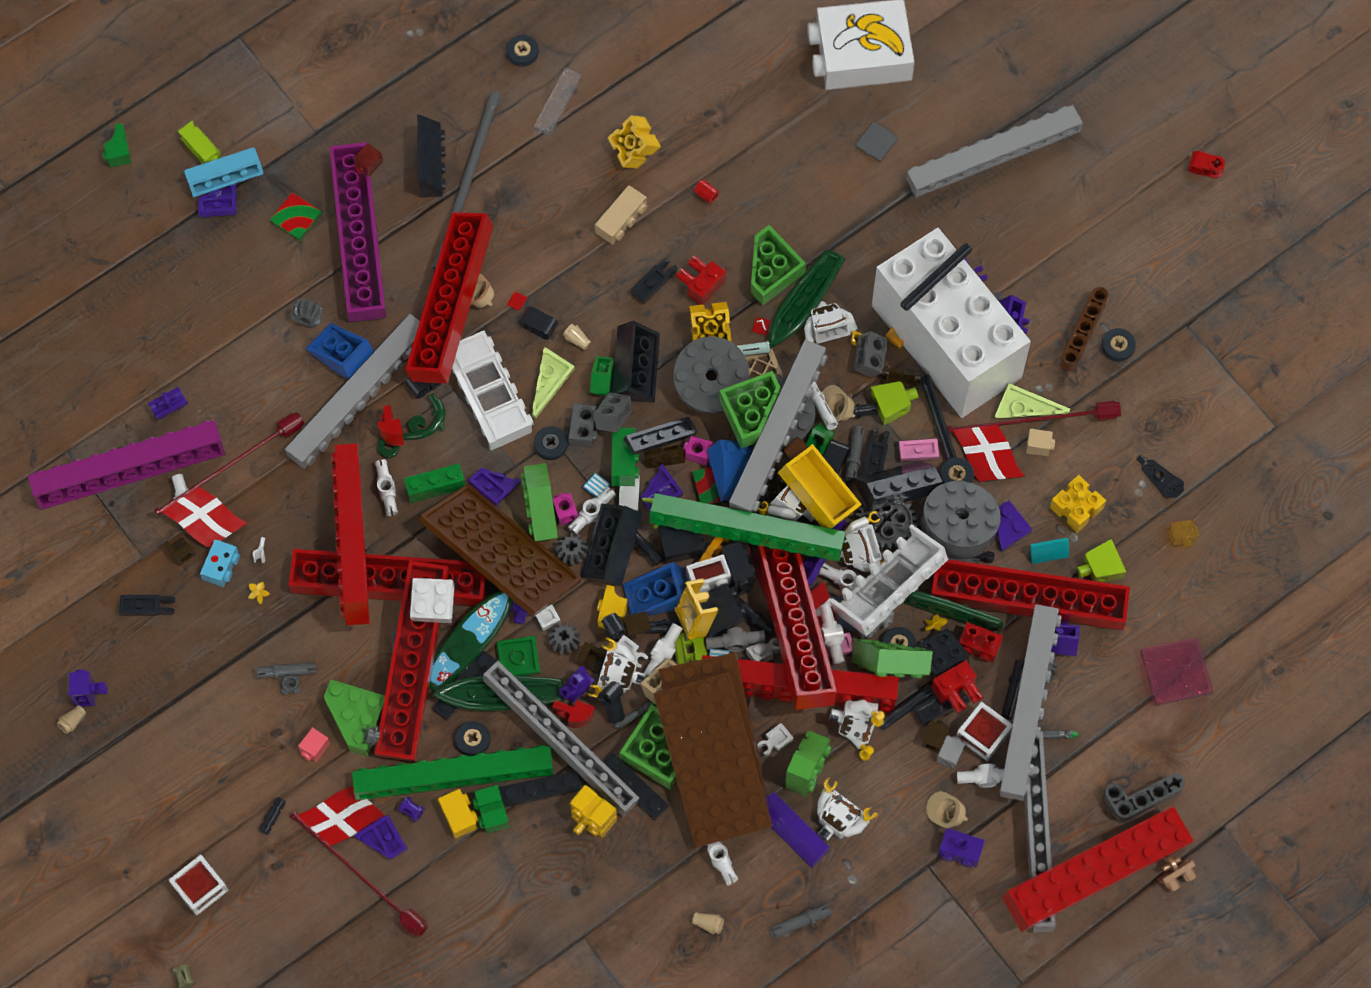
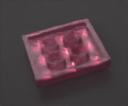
M1198 637L1141 649L1140 652L1155 706L1213 694L1214 691Z

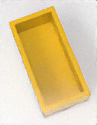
M814 445L804 450L778 472L821 527L834 528L862 505Z

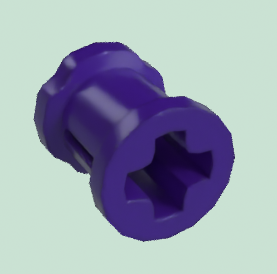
M408 796L401 803L399 811L406 813L412 818V821L417 822L423 815L425 807L418 806Z

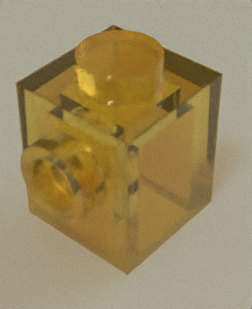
M1194 520L1171 523L1168 529L1172 548L1180 546L1182 548L1191 547L1195 544L1197 537H1199L1198 526H1195Z

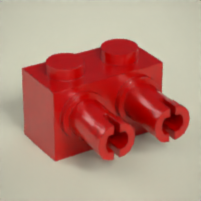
M694 255L689 260L688 265L700 274L697 277H693L682 268L681 272L677 273L676 278L688 286V296L699 305H703L725 283L726 271L715 262L711 261L709 264H705Z
M967 622L959 643L968 655H975L983 662L994 663L1003 636Z
M967 661L960 663L932 681L931 688L941 703L949 700L957 714L961 712L960 710L964 711L967 708V705H965L958 694L963 690L966 691L973 704H976L977 700L981 701L984 698L975 685L977 676Z

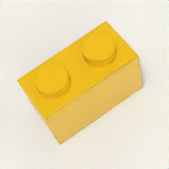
M458 789L438 798L440 807L455 839L477 829L476 822H478L475 811L470 812L468 805L471 803L466 793L462 794L461 790Z

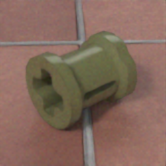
M189 964L180 965L172 970V973L176 975L179 984L178 988H191L196 984L195 980H192Z

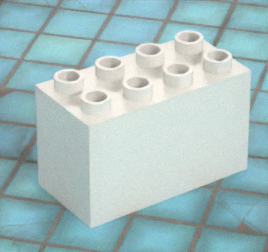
M936 228L877 266L872 307L890 329L894 328L898 337L904 341L903 346L926 375H930L934 385L958 415L963 418L1004 391L1009 383L1013 385L1022 379L1031 341L964 259L908 311L901 308V301L956 251L942 231Z

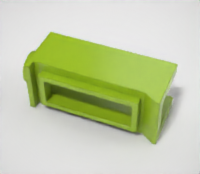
M193 120L178 131L182 136L180 138L181 141L202 164L222 158L220 150H217L214 144L197 126L195 127Z

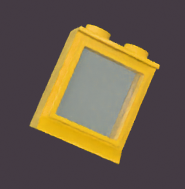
M703 578L685 582L684 592L677 607H674L689 640L707 636L718 612L717 607L702 610L700 603L706 602L709 598L707 592L699 593L705 582Z

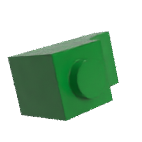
M115 124L114 136L108 143H104L105 151H102L104 161H108L110 168L132 163L123 124Z
M595 357L591 372L590 393H595L599 396L608 395L611 388L615 358Z
M818 424L813 428L806 445L808 447L814 445L820 454L824 456L836 432Z

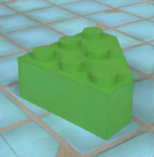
M770 225L755 235L751 278V294L762 305H765L805 274L806 263Z
M773 371L727 387L719 392L720 404L741 449L758 442L778 399L780 385Z
M542 463L523 466L524 473H521L525 506L527 518L531 517L532 523L528 524L530 535H534L535 541L558 538L547 465Z
M854 639L851 662L857 664L858 668L867 669L866 671L873 672L877 676H887V673H893V676L904 677L905 674H910L911 677L922 678V675H930L932 651L920 647H915L914 649L913 647L896 643H889L888 645L887 643L872 639Z
M330 679L324 695L326 705L349 751L369 757L373 745L369 746V743H365V732L367 727H375V725L378 726L377 731L379 730L385 696Z
M651 704L620 751V759L671 790L677 778L658 709Z
M809 730L806 733V739L803 738L799 745V751L796 750L787 769L785 789L805 797L808 796L809 792L813 793L817 784V774L821 775L825 765L824 756L828 758L832 746H829V738Z

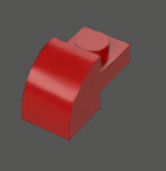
M391 405L383 406L384 414H381V422H377L382 440L393 446L404 445L400 419L393 418Z
M555 700L552 706L556 717L563 720L568 718V727L570 728L586 726L595 715L594 706L576 700L574 707Z

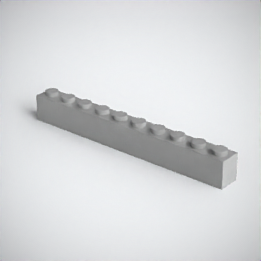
M1073 105L1065 106L1057 112L1047 113L1037 120H1029L1022 126H1014L1002 134L997 133L987 140H979L972 146H964L957 152L947 153L937 160H929L922 166H914L907 171L906 181L916 198L1081 132L1083 122Z
M409 314L285 448L286 454L291 460L303 469L308 465L311 466L315 462L316 456L327 449L329 442L340 435L341 429L352 422L354 415L364 409L370 397L373 398L378 393L382 384H386L390 380L395 370L398 371L403 366L404 360L410 355L420 321Z
M808 340L804 341L730 499L729 508L751 513L757 512L760 506L758 500L761 495H765L768 488L766 483L768 479L773 478L776 470L774 466L776 462L779 463L783 456L782 448L783 446L787 447L791 438L789 433L791 430H795L798 423L796 418L798 414H802L804 411L805 399L811 396L813 381L817 382L820 376L819 368L824 366L828 356L826 355L825 347Z
M1035 604L1000 797L1024 801V796H1029L1031 784L1027 783L1028 776L1033 774L1034 765L1030 763L1032 757L1036 758L1038 747L1034 745L1035 738L1039 739L1041 727L1037 725L1039 719L1043 720L1045 708H1041L1042 701H1046L1048 690L1044 689L1045 682H1050L1051 671H1048V666L1053 664L1055 655L1054 652H1051L1052 645L1056 646L1058 634L1054 633L1055 628L1060 627L1062 617L1058 615V608Z
M499 661L484 673L483 681L610 805L616 808L617 812L624 817L637 805L639 797Z
M1040 732L1039 739L1035 738L1034 745L1038 747L1036 758L1032 757L1030 763L1034 765L1033 774L1028 776L1027 783L1031 784L1029 796H1024L1029 880L1052 869L1043 732ZM1055 916L1033 926V932H1053L1056 926Z

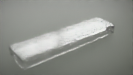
M567 68L564 69L534 125V130L551 136L582 78L581 74Z

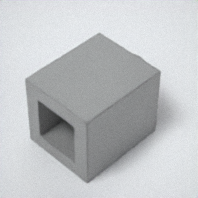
M947 736L938 755L937 762L955 770L965 747L962 739L956 736Z

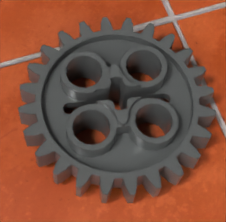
M864 501L861 503L862 507L857 509L856 520L864 516L867 518L873 512L868 511ZM906 502L885 507L889 511L873 510L877 513L872 514L871 519L873 521L880 519L877 524H872L874 532L881 528L878 533H875L880 551L884 547L889 551L891 547L897 550V539L899 537L907 541L912 536L909 526L912 524L917 528L915 523L918 519L914 516L916 511L910 510L912 504L906 505ZM896 519H901V520H903L904 522H903V523H898V522L896 521ZM884 532H889V533H891L892 535H891V536H886V535L884 534Z

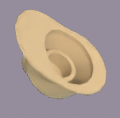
M479 274L471 305L478 308H483L487 305L492 306L491 300L494 297V290L489 281L482 274Z
M829 385L822 391L825 395V401L837 422L855 417L853 413L855 408L853 400L838 386Z
M939 791L929 798L926 811L929 819L944 828L959 826L963 821L968 820L965 816V806L954 796Z

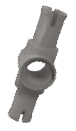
M739 627L728 629L723 636L706 638L708 650L725 647L730 652H741L749 644L766 642L764 630L747 632Z

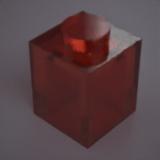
M369 143L353 158L356 171L360 174L364 173L368 177L383 163L382 153Z

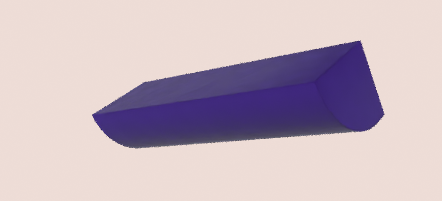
M773 791L767 797L770 808L769 813L773 824L771 828L813 868L829 853L830 847Z

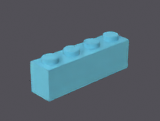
M254 147L184 170L193 197L264 174Z

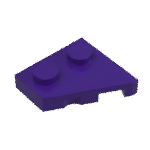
M236 183L223 190L217 189L210 194L199 197V217L236 215Z
M662 464L655 477L649 483V487L641 496V501L642 498L654 499L655 493L680 498L683 496V491ZM642 501L650 513L652 503Z
M481 468L468 480V483L497 507L521 484V479L516 478L514 480L504 477L505 474L493 473L490 470Z
M1010 500L999 506L1001 520L997 535L999 536L1000 550L1002 552L1032 532V528Z
M388 815L355 834L357 839L390 860L408 850Z

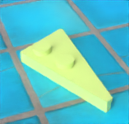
M546 347L543 349L540 374L533 403L532 417L535 419L575 370L572 364Z
M1009 383L994 418L1068 414L1070 408Z

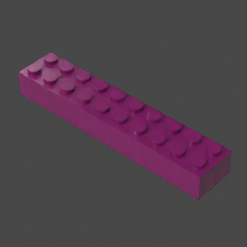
M362 142L329 146L349 322L387 318L367 144Z
M215 420L204 421L200 425L187 426L177 432H167L157 438L150 437L143 442L130 443L120 449L113 448L103 454H93L83 460H73L70 464L56 465L46 471H36L29 475L28 478L33 496L40 510H44L226 454Z

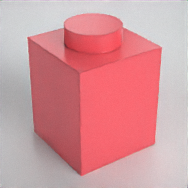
M312 727L298 746L301 752L300 755L308 761L312 759L317 762L330 745L328 737Z

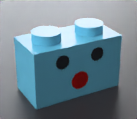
M214 540L200 572L202 580L225 587L226 582L231 580L233 566L237 565L240 558L237 547Z

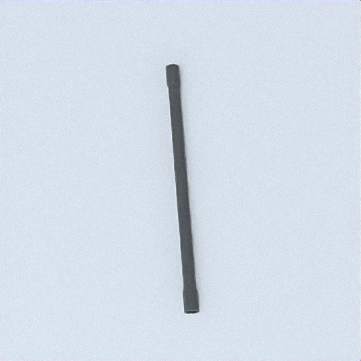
M490 92L486 110L452 212H462L494 112L497 109L501 96L497 92ZM446 228V231H445V234H444V237H443V240H442V243H441L439 252H438L437 255H436V258H435V261H434V264H433V267H432V269H433L434 271H435V268H436V265H437V262H438V258H439V255H440V252H441V248H442V245H443V242H444V238H445V235H446V232H447V228Z

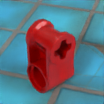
M1193 151L1188 171L1195 175L1217 179L1223 174L1225 160L1220 156L1207 154L1202 151Z

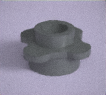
M283 676L281 678L283 685L281 689L282 694L300 693L299 676Z
M376 725L366 729L364 741L369 743V746L374 745L379 740L380 731H377L378 726Z

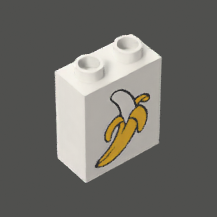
M904 0L817 8L816 22L808 23V38L810 45L819 44L820 54L812 56L813 71L815 77L824 76L826 90L912 81L914 58Z

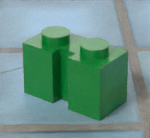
M498 785L475 791L476 798L472 800L475 810H480L481 816L478 817L481 829L485 828L486 834L508 828L509 822Z

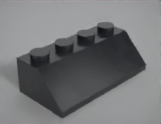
M417 115L418 185L420 197H443V190H446V179L442 177V174L446 173V164L442 162V157H446L445 146H442V141H445V130L441 129L440 122L423 115Z
M630 321L617 327L612 393L628 395L631 402H655L660 341L659 332L636 321Z
M924 461L890 468L853 479L868 511L926 497L942 484L935 466Z
M601 503L580 577L607 585L622 586L637 530L641 522L642 512L627 506Z

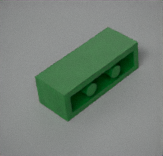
M620 428L618 432H612V486H635V479H639V467H635V463H639V453L632 455L623 440L626 435L636 433L635 428Z
M460 463L404 478L410 504L456 492L465 486Z

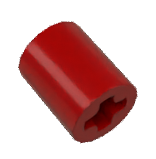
M705 179L699 181L694 188V193L708 204H712L720 193L719 190Z

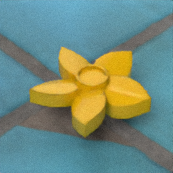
M264 582L258 585L249 584L252 592L248 598L254 599L257 597V601L261 605L263 597L270 594L268 591L263 590L265 588Z
M937 614L933 617V620H925V623L928 625L925 628L926 631L933 628L935 631H940L941 627L947 623V619L940 618Z

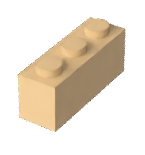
M629 185L597 221L595 233L612 245L616 241H620L624 236V231L628 227H632L636 217L639 214H643L647 209V197Z

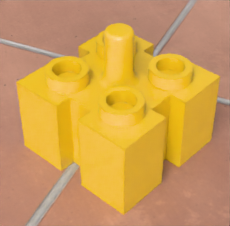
M631 115L622 123L623 129H616L607 138L613 149L619 150L620 153L617 157L622 166L637 169L646 161V155L654 154L661 146L655 135L649 134L651 127L646 118Z
M726 302L712 303V308L705 309L704 304L689 306L692 342L703 337H720L732 342L731 330L728 324L730 323L729 309Z
M1080 475L1068 484L1066 492L1062 489L1052 499L1049 507L1060 518L1065 515L1067 517L1066 524L1076 533L1088 524L1090 516L1094 518L1104 509L1107 501L1096 490L1091 493L1088 490L1090 485Z
M586 785L570 802L572 818L578 823L573 831L578 835L588 825L587 830L592 835H599L602 838L617 821L616 808L601 799L597 793Z

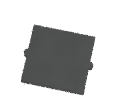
M873 122L856 143L855 147L865 152L866 156L870 155L881 162L898 140V137L889 132L887 128H883Z

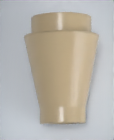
M571 324L563 333V336L566 337L565 340L579 346L583 350L591 343L578 325Z
M77 705L74 709L59 717V721L56 724L60 730L68 734L74 731L86 712L81 706Z
M695 913L692 924L703 928L713 935L715 933L720 934L724 919L720 915Z

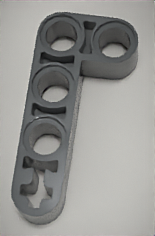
M1172 774L1127 797L1120 785L1112 783L1107 786L1103 799L1114 819L1119 823H1125L1181 794L1185 786V780L1179 774ZM1172 783H1173L1174 785H1176V784L1179 785L1178 788H1177L1176 786H1173V787H1171V788H1169V787L1171 786ZM1114 791L1117 793L1118 797L1112 798L1109 796L1108 792ZM1153 791L1161 792L1162 797L1154 796ZM1136 800H1143L1145 806L1137 805ZM1124 808L1127 810L1128 814L1122 815L1119 813L1118 809Z

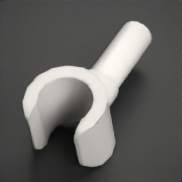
M261 537L258 549L253 551L254 563L259 558H261L262 563L265 562L263 550L264 537Z

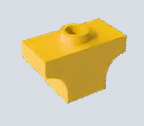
M607 585L603 600H599L597 611H600L598 627L605 628L601 621L612 613H617L621 622L623 623L628 602L626 598L619 597L615 593V586Z

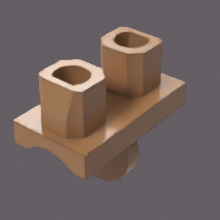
M1167 856L1165 858L1166 864L1162 866L1163 871L1167 872L1156 879L1160 884H1164L1170 892H1173L1181 887L1176 879L1178 876L1181 875L1185 882L1196 878L1193 870L1195 864L1193 860L1181 862L1179 857L1172 859V857Z

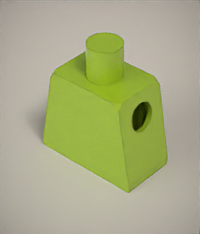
M902 382L871 387L870 395L873 402L877 404V411L883 425H887L907 414L911 409L910 401L918 398L916 388L905 390Z
M1112 539L1087 552L1083 559L1084 565L1076 567L1080 578L1090 575L1091 580L1097 582L1123 579L1126 574L1125 567Z

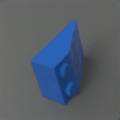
M330 323L306 348L313 356L338 375L348 380L374 353L368 340L333 323Z
M719 440L707 449L721 502H730L753 452L751 445L741 449L738 441Z
M672 562L624 583L623 587L630 614L647 611L648 616L675 610L674 607H677L686 587L685 582L687 580L684 569Z

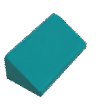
M1061 538L1031 544L1029 548L1031 563L1037 564L1068 558L1069 539Z

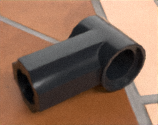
M612 613L604 617L601 622L605 627V637H609L618 643L626 629L617 613Z
M615 681L610 682L598 694L599 701L606 707L609 722L612 723L621 722L625 719L620 698L624 694V690Z

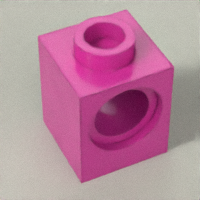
M691 436L689 442H685L683 449L684 453H686V460L708 466L709 457L707 449L713 445V442ZM700 448L702 451L696 453L693 449Z
M561 493L552 499L560 526L571 523L578 517L570 493ZM567 505L569 509L561 510L560 507Z

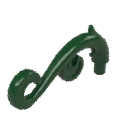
M434 393L428 396L433 407L432 415L435 414L434 421L425 428L426 420L423 416H413L408 422L410 433H403L404 440L426 438L437 432L439 428L441 431H444L445 406ZM418 426H422L425 429L419 430ZM382 438L379 440L377 449L382 457L393 458L398 455L400 446H394V448L388 450L385 448L386 442Z

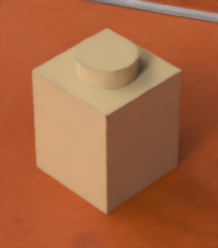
M1030 429L1026 453L1049 456L1050 450H1054L1055 439H1052L1053 432Z

